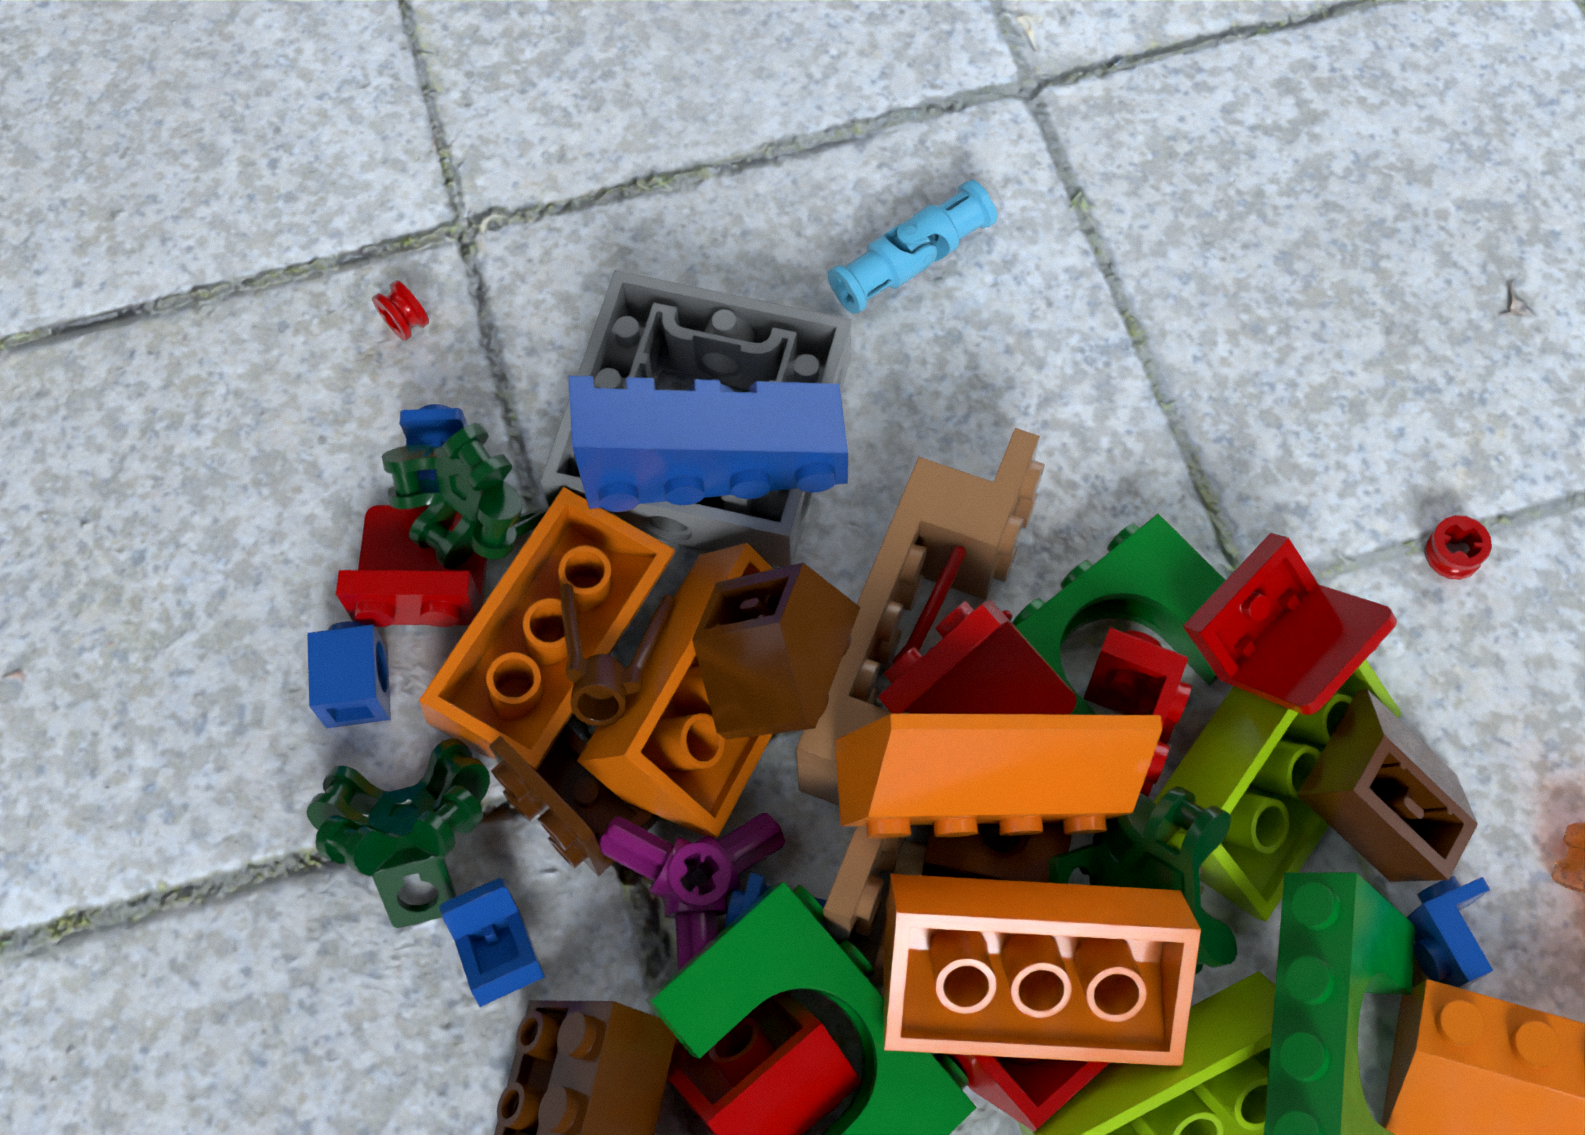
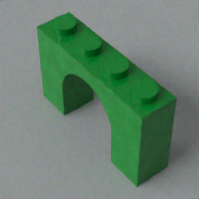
M1157 514L1140 528L1135 523H1132L1121 530L1107 547L1109 553L1094 565L1089 560L1081 562L1063 579L1060 584L1062 588L1060 592L1046 603L1041 598L1033 600L1021 610L1012 623L1075 693L1077 704L1069 715H1097L1072 688L1064 673L1060 657V647L1074 631L1094 621L1102 619L1133 621L1157 633L1176 653L1189 657L1187 664L1210 686L1218 677L1182 626L1225 582V579L1164 518Z
M1284 872L1264 1135H1395L1374 1120L1367 1106L1359 1071L1358 1026L1364 993L1412 995L1415 925L1357 872Z
M785 882L771 886L645 999L647 1004L690 1055L699 1059L755 1007L780 992L799 988L819 993L837 1004L851 1020L859 1037L862 1050V1083L859 1084L857 1092L848 1108L821 1135H949L977 1108L963 1092V1089L969 1084V1080L956 1063L946 1054L936 1053L933 1056L931 1053L884 1050V998L868 980L874 973V969L851 942L844 940L840 945L835 942L820 924L824 921L823 908L801 885L796 886L793 890Z

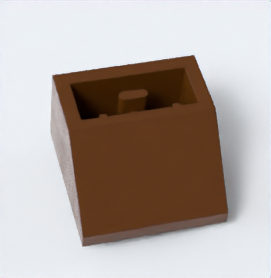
M804 562L717 582L692 639L716 732L727 740L816 728L819 718L827 708L829 702L828 693L840 661L849 649L851 632L861 607Z
M1368 689L1357 691L1297 795L1389 882L1449 880L1478 825L1457 775Z
M529 1000L526 1015L520 1022L516 1033L517 1049L507 1087L502 1092L498 1101V1121L494 1135H654L676 1037L659 1017L615 1001Z

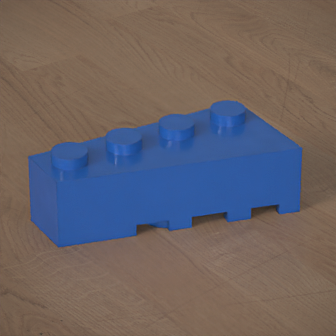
M568 375L572 448L589 509L602 508L607 511L622 512L631 510L638 504L667 501L674 505H691L706 497L734 495L741 499H754L766 495L769 491L800 489L804 492L815 493L826 491L834 485L848 484V447L840 384L756 381L749 387L748 392H734L729 386L720 384V380L694 379L692 387L682 391L655 390L654 378L626 377L625 389L594 388L593 376Z

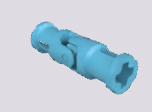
M973 179L966 181L958 186V193L938 206L929 204L915 213L906 222L899 224L869 243L867 252L845 267L839 265L830 269L827 272L828 281L839 302L850 313H860L866 309L868 300L888 287L897 289L927 269L933 262L941 260L956 250L959 246V240L977 228L984 229L997 222V211L988 192L977 181Z

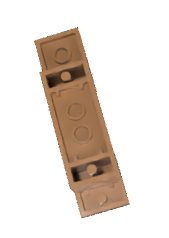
M1018 428L1014 429L994 482L918 457L857 602V605L861 608L851 632L849 649L840 661L828 693L829 702L827 708L819 718L816 728L803 730L796 747L799 791L839 806L835 740L886 715L892 714L888 710L874 706L879 689L874 684L880 665L889 667L894 658L902 633L897 628L903 609L913 610L924 578L937 583L954 548L963 546L966 550V555L950 588L986 600L994 579L1006 582L1017 553L1018 546H1016L1021 529L1027 528L1038 498L1036 491L1045 468L1044 463L1035 461L1040 439L1039 435ZM856 826L823 908L824 929L838 945L844 940H848L853 944L857 933L866 937L869 936L882 902L880 894L884 879L878 878L881 870L893 874L898 855L907 836L872 839L867 838L866 826Z

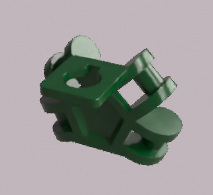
M473 423L460 429L444 445L438 447L423 444L407 445L389 450L381 456L384 471L392 474L394 486L388 490L390 506L396 509H412L429 505L412 524L409 532L410 540L422 549L431 547L435 550L437 562L449 570L463 564L474 551L476 554L488 559L506 557L513 551L516 538L536 528L549 507L521 514L523 506L521 496L513 487L503 481L510 473L512 464L504 454L494 457L489 455L483 447L489 435L481 423ZM436 469L437 480L419 479L418 471ZM458 512L463 517L456 527L450 531L449 529Z
M453 738L444 740L436 745L431 752L428 768L417 784L394 791H384L377 788L351 767L335 766L329 770L323 781L325 793H319L314 796L306 811L309 821L318 830L315 840L316 849L322 857L338 864L347 863L352 870L373 877L393 927L402 928L441 918L440 905L457 897L444 857L453 850L456 844L454 832L466 834L472 832L481 823L483 812L480 802L487 794L490 785V775L484 764L480 760L473 758L468 746L463 741ZM418 873L421 881L428 882L436 887L438 890L436 897L423 905H411L402 901L398 893L405 886V876Z
M1176 786L1170 789L1159 800L1157 805L1150 798L1140 793L1133 813L1119 816L1117 820L1107 819V831L1094 833L1093 843L1049 859V883L1068 884L1071 873L1078 867L1082 874L1089 875L1090 885L1181 890L1201 929L1195 975L1202 970L1204 964L1211 968L1232 964L1236 960L1237 943L1231 929L1224 922L1211 917L1201 907L1199 868L1226 837L1230 828L1231 815L1218 806H1210L1205 809L1196 804L1193 792L1184 787ZM1182 828L1187 833L1179 852L1167 845V843Z

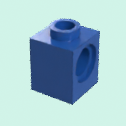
M345 621L331 625L326 631L307 633L309 707L325 728L391 720L388 648L374 625Z

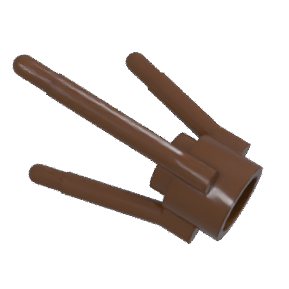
M563 584L560 587L561 611L568 658L565 675L573 682L570 701L572 712L578 719L590 725L606 726L615 723L625 712L627 695L641 690L643 671L668 620L675 599L670 594L663 596L630 666L624 668L620 661L611 655L596 654L587 659L583 657L573 588L570 584Z

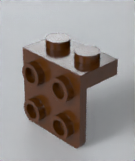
M567 724L536 771L499 736L489 747L498 762V765L491 772L505 788L503 794L529 822L537 815L540 816L537 820L550 835L547 838L548 841L574 869L584 861L599 877L615 862V860L602 854L599 847V841L609 822L614 817H622L646 831L658 822L656 815L621 800L577 762L587 744Z

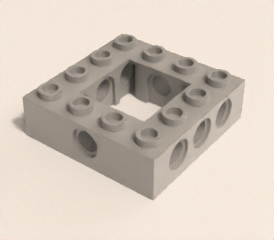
M614 270L577 376H593L594 388L625 389L626 377L654 378L656 390L663 371L702 380H720V384L747 390L756 381L840 384L841 392L851 359L852 319ZM570 398L540 480L548 507L551 506L563 487L586 499L572 448ZM800 489L769 491L766 495L754 499H741L734 495L706 497L691 505H674L665 501L638 504L635 508L622 512H608L656 539L708 551H716L748 543L768 564L785 567L793 565L813 493L804 492Z

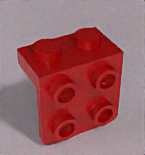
M375 505L369 508L365 514L358 570H339L336 596L352 621L364 625L373 624L374 627L389 625H430L435 627L470 625L483 606L488 558H484L474 551L457 568L452 570L446 569L437 562L435 550L431 547L422 549L409 538L412 524L429 505L412 509H396L390 505ZM458 512L449 529L450 531L456 527L463 517Z
M1270 533L1182 627L1220 681L1300 714L1311 715L1319 711L1367 657L1377 649L1379 644L1395 628L1397 619L1388 606L1319 585L1288 537Z
M991 599L982 603L975 610L967 601L960 604L935 627L943 639L924 656L914 646L884 672V675L892 684L877 696L892 714H902L904 711H907L909 714L1069 715L1077 704L1075 693Z
M1109 628L1083 699L1123 715H1161L1162 732L1140 791L1141 794L1149 797L1153 784L1156 785L1168 756L1170 745L1167 743L1175 724H1178L1193 686L1180 681L1189 657L1161 647L1158 640L1146 633L1134 630L1121 632Z

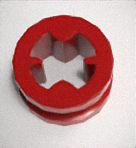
M395 280L390 284L391 291L388 295L383 296L378 293L372 297V302L390 329L399 338L406 341L412 337L411 329L416 325L424 328L429 324V318L412 292L403 283Z
M1454 515L1440 522L1429 536L1424 547L1425 558L1429 566L1437 574L1448 579H1465L1471 577L1489 557L1492 549L1491 536L1479 521L1468 516ZM1449 541L1453 544L1464 542L1470 550L1467 554L1463 551H1457L1452 554L1446 545Z

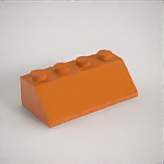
M563 487L419 699L426 723L453 739L463 741L469 748L479 754L493 759L496 758L489 745L501 736L536 771L573 714L570 704L573 682L565 675L568 658L561 611L560 587L563 584H570L573 588L583 657L587 659L596 654L610 655L675 554V549L602 508L589 509L586 499Z
M748 543L698 556L674 596L675 602L669 613L668 620L643 671L641 690L627 695L625 712L617 722L606 726H597L577 760L624 802L701 835L713 838L719 837L773 735L767 734L726 740L716 732L692 641L717 582L773 569Z
M886 715L835 740L840 826H866L867 838L872 839L910 836L911 825H934L935 837L978 834L977 824H999L1001 836H1023L1043 833L1042 823H1063V830L1066 835L1107 831V819L1130 814L1134 811L1162 732L1161 715Z
M890 874L884 942V1050L1182 1066L1201 929L1181 890Z
M1424 980L1412 989V995H1402L1381 1126L1395 1135H1585V1023L1433 980Z

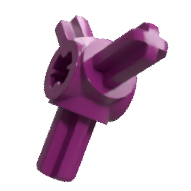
M760 813L717 841L711 836H704L695 843H691L678 836L673 845L622 817H614L609 822L599 841L602 854L653 881L649 892L662 898L664 902V916L675 919L678 970L717 936L716 916L727 913L726 896L740 887L738 876L783 848L785 844L781 827L768 813ZM686 865H690V873H693L697 868H700L705 873L707 881L700 887L702 895H698V886L694 887L690 892L682 886L680 879L688 872Z

